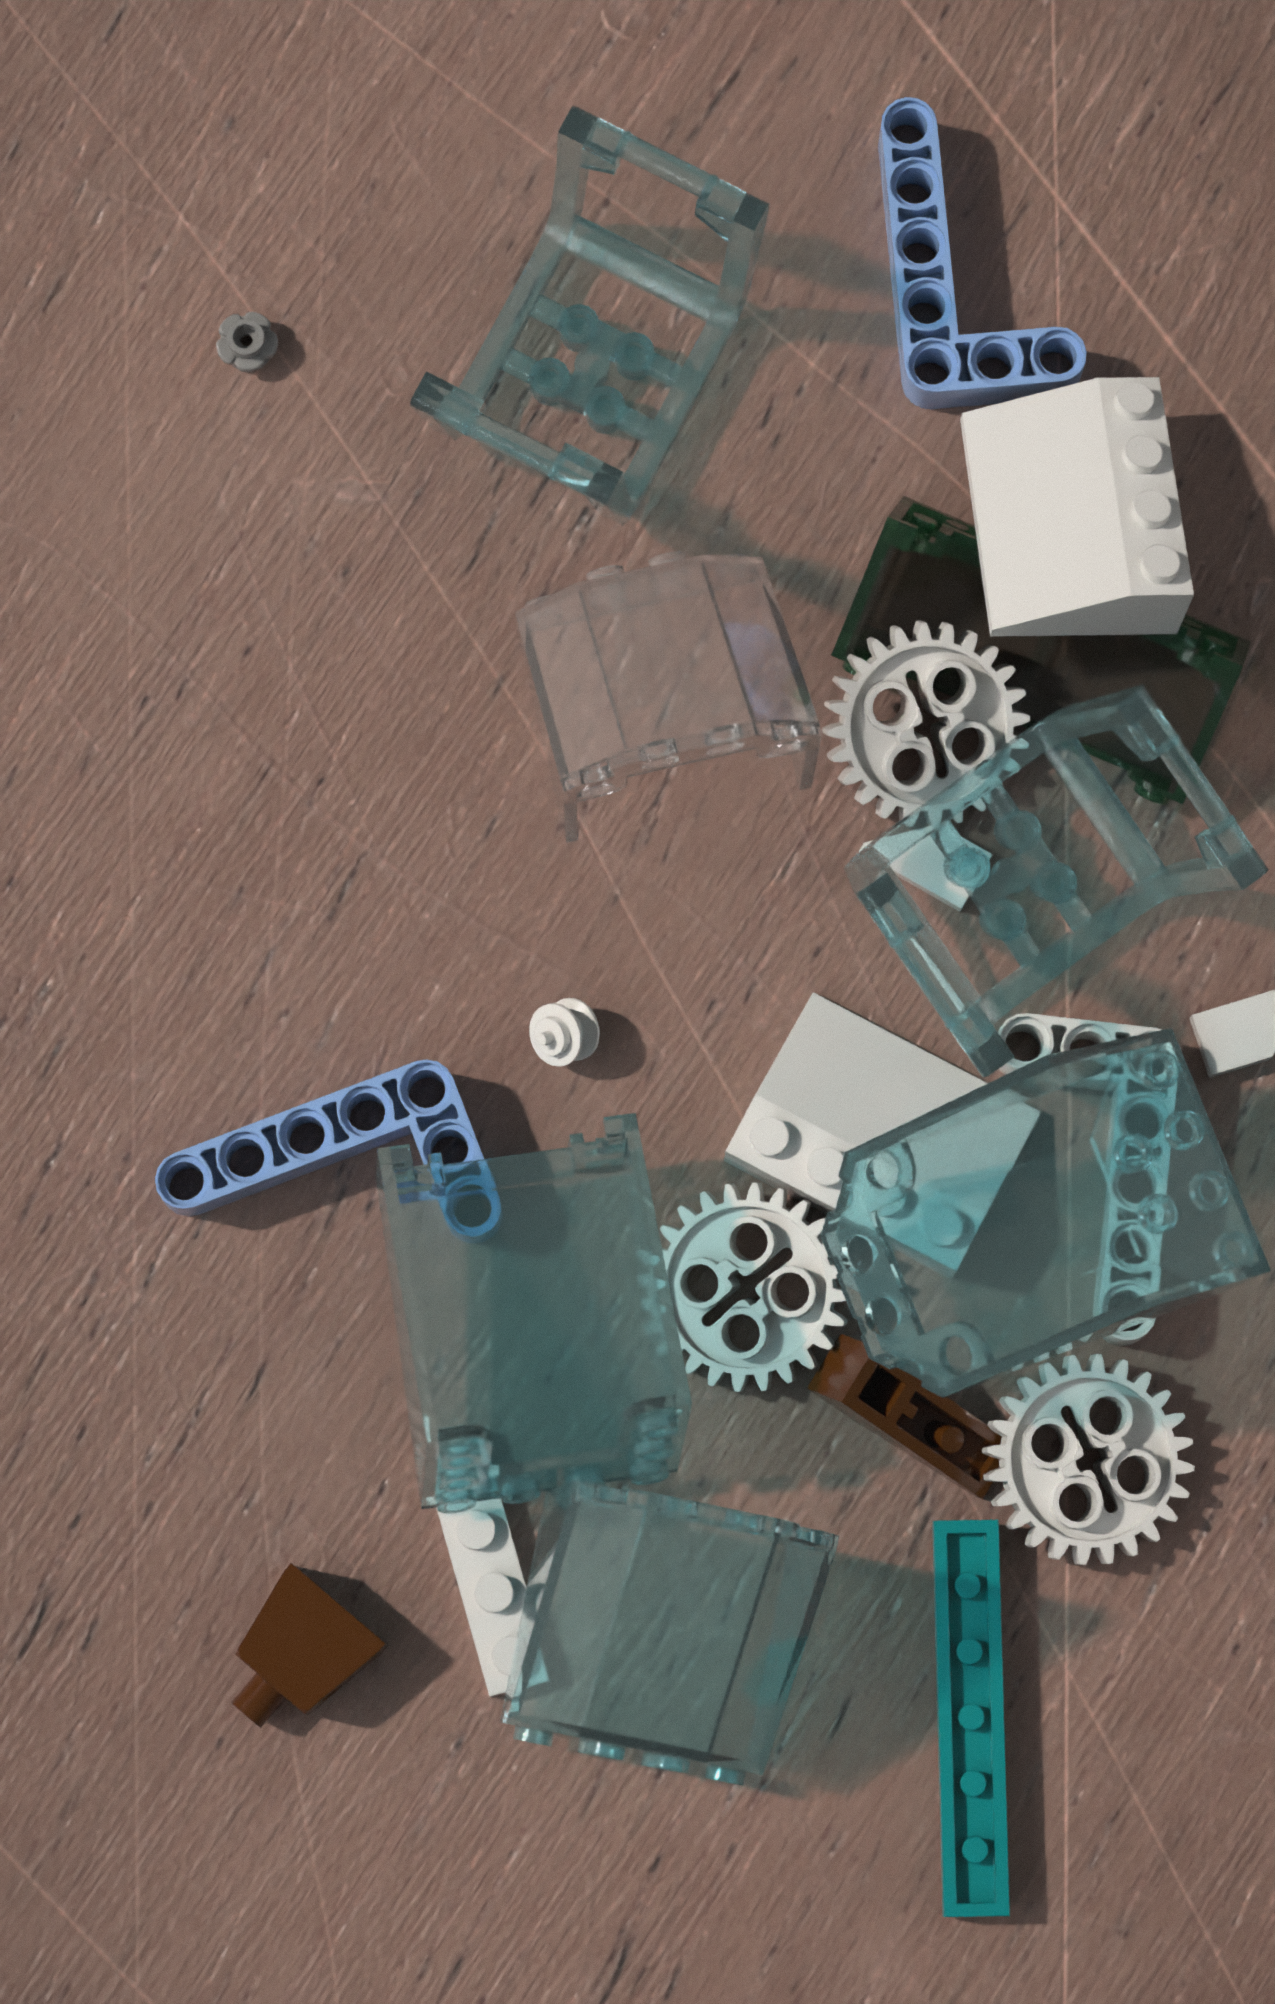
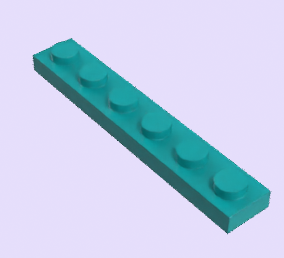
M999 1520L933 1521L942 1917L1010 1916Z

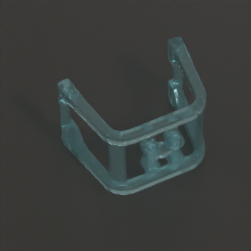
M575 105L572 106L558 131L551 211L535 250L459 388L426 371L411 399L410 406L433 430L455 441L462 435L468 436L551 480L584 495L600 515L624 526L649 489L737 324L750 292L770 204L718 178L717 175L710 174L632 135L630 131H625ZM622 158L699 197L696 201L695 216L728 242L720 285L718 286L581 217L589 169L614 175ZM568 252L706 322L684 365L682 366L654 352L651 340L644 334L637 332L625 334L598 320L595 311L589 306L576 304L566 307L544 296L543 293L564 253ZM530 317L558 330L564 346L573 352H580L576 356L572 375L569 374L566 365L558 359L543 358L538 361L514 349ZM611 362L615 363L619 374L628 380H640L648 376L671 388L654 420L626 406L622 394L617 389L610 386H602L608 380ZM502 370L530 384V390L539 403L547 406L561 403L585 415L589 426L598 433L609 434L618 429L642 441L625 474L623 471L566 442L559 453L484 415L486 410L484 401L500 371Z
M1144 685L1073 704L1044 718L882 833L856 854L844 867L855 895L982 1078L994 1073L1014 1058V1055L993 1025L1010 1010L1149 909L1172 897L1212 891L1244 890L1269 870L1237 824L1234 815H1231L1180 740V736L1173 730ZM1113 730L1142 761L1155 760L1160 756L1209 828L1194 837L1202 857L1176 862L1165 867L1078 738ZM1043 753L1133 883V886L1119 894L1092 915L1076 893L1077 877L1074 871L1068 865L1058 862L1041 838V825L1038 818L1033 813L1019 810L1001 784ZM980 798L996 819L994 826L996 840L1004 848L1016 852L1012 857L999 859L993 865L991 872L987 855L979 849L968 847L950 821ZM929 835L945 857L943 870L946 878L953 885L964 888L980 911L979 923L982 930L989 937L1002 940L1020 965L1018 969L994 985L982 996L973 987L890 867L892 862ZM1029 883L1033 894L1042 901L1053 903L1071 928L1069 932L1042 951L1039 950L1025 930L1026 914L1023 908L1017 902L1006 898L1010 893H1019L1025 890Z

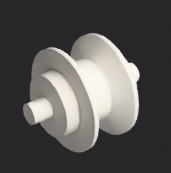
M564 998L556 1003L543 1005L535 1011L530 1021L529 1034L537 1055L547 1064L561 1067L573 1061L583 1060L591 1056L598 1046L600 1030L594 1012L586 1003L576 998Z

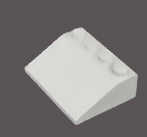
M1159 377L1094 378L963 412L960 423L990 637L1177 634L1193 599L1194 591Z
M813 992L725 1151L724 1161L776 1189H787V1194L799 1201H810V1207L951 1280L1039 1110Z

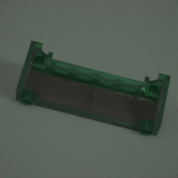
M903 496L887 517L831 656L843 660L842 668L848 673L855 675L856 671L850 665L847 659L848 655H855L865 661L872 657L866 640L870 636L880 641L885 647L891 645L890 626L896 625L900 627L907 638L911 639L915 622L921 620L927 623L931 637L934 638L940 624L947 622L953 625L954 643L957 642L966 630H970L978 634L975 653L988 644L994 645L999 651L991 666L994 668L1007 663L1015 668V672L1004 685L1005 687H1020L1026 692L1022 699L1011 704L1012 710L1030 715V721L1021 726L1127 770V776L1136 783L1133 790L1138 795L1154 803L1168 805L1170 799L1180 804L1184 803L1242 671L1251 641L1185 614L1177 634L990 637L975 525ZM950 667L940 671L934 678L933 689L953 697L960 685V676L954 667ZM912 670L906 674L907 678L917 681L915 671Z

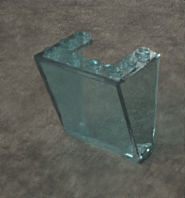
M636 1113L603 1117L605 1137L596 1138L593 1142L584 1143L582 1133L570 1134L568 1148L443 1165L440 1152L428 1154V1163L426 1165L413 1166L410 1144L377 1148L376 1183L422 1510L437 1507L441 1513H458L473 1508L477 1501L502 1498V1501L507 1504H520L538 1498L541 1492L565 1488L570 1494H587L600 1490L605 1486L606 1482L630 1479L631 1483L635 1485H649L663 1481L668 1478L669 1473L678 1471L692 1401Z

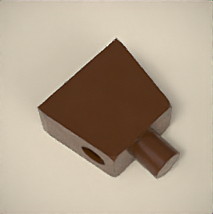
M290 1563L284 1570L235 1654L253 1669L256 1674L231 1703L260 1728L285 1699L289 1700L304 1714L309 1715L380 1656L388 1645L296 1566Z

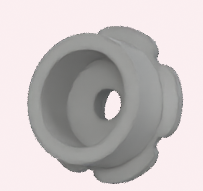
M247 312L245 316L233 314L227 317L219 327L221 337L216 342L217 352L221 360L242 372H253L262 368L275 355L278 347V338L276 333L270 330V321L262 314L256 312ZM244 336H250L253 341L251 345L244 346L241 344V339Z

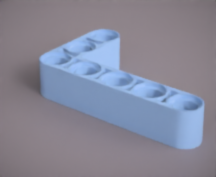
M904 97L895 100L887 106L882 115L878 152L901 384L905 396L911 403L920 408L941 409L998 404L1079 383L1086 363L1087 351L1083 340L1077 333L1068 328L1047 327L958 334L936 116L931 107L918 98ZM912 125L922 133L923 138L912 144L902 143L893 136L891 131L897 126ZM907 184H917L928 192L929 198L917 204L909 203L899 196L897 190ZM915 243L924 244L932 249L935 253V258L927 263H915L905 256L903 249ZM919 303H929L940 311L942 317L934 323L924 324L916 321L910 315L909 309ZM1047 353H1060L1067 357L1072 368L1062 374L1051 373L1042 366L1040 358ZM989 357L998 358L1004 361L1010 373L1000 379H990L980 372L977 364ZM924 363H936L946 371L948 378L942 383L927 384L918 378L915 369Z
M428 1059L412 1062L175 1152L162 1161L157 1168L155 1176L156 1190L167 1207L176 1214L189 1217L203 1214L412 1134L446 1225L453 1236L462 1242L471 1244L485 1242L494 1236L502 1220L498 1193L455 1081L445 1066L437 1061ZM428 1077L437 1079L445 1087V1094L440 1103L433 1107L423 1108L410 1100V1090L415 1082ZM361 1101H376L385 1109L384 1120L375 1129L368 1131L358 1130L352 1126L349 1118L354 1106ZM313 1123L324 1130L325 1137L322 1145L313 1153L302 1154L296 1152L290 1147L292 1132L301 1124ZM450 1136L460 1138L468 1147L467 1157L461 1164L456 1167L447 1168L440 1166L433 1160V1147L439 1140ZM249 1145L262 1150L264 1162L257 1173L252 1176L242 1177L231 1172L230 1160L236 1150ZM188 1168L201 1172L204 1183L197 1196L192 1199L181 1200L171 1195V1179L177 1172ZM479 1196L488 1201L491 1206V1212L485 1223L471 1228L463 1226L456 1220L454 1215L456 1206L465 1197Z

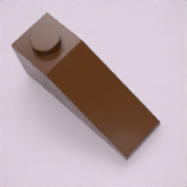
M840 1333L834 1343L835 1346L827 1354L807 1389L853 1421L970 1494L983 1500L993 1483L985 1481L983 1475L1000 1467L999 1459L983 1454L982 1448L990 1445H1000L1002 1436L993 1432L983 1421L877 1347Z

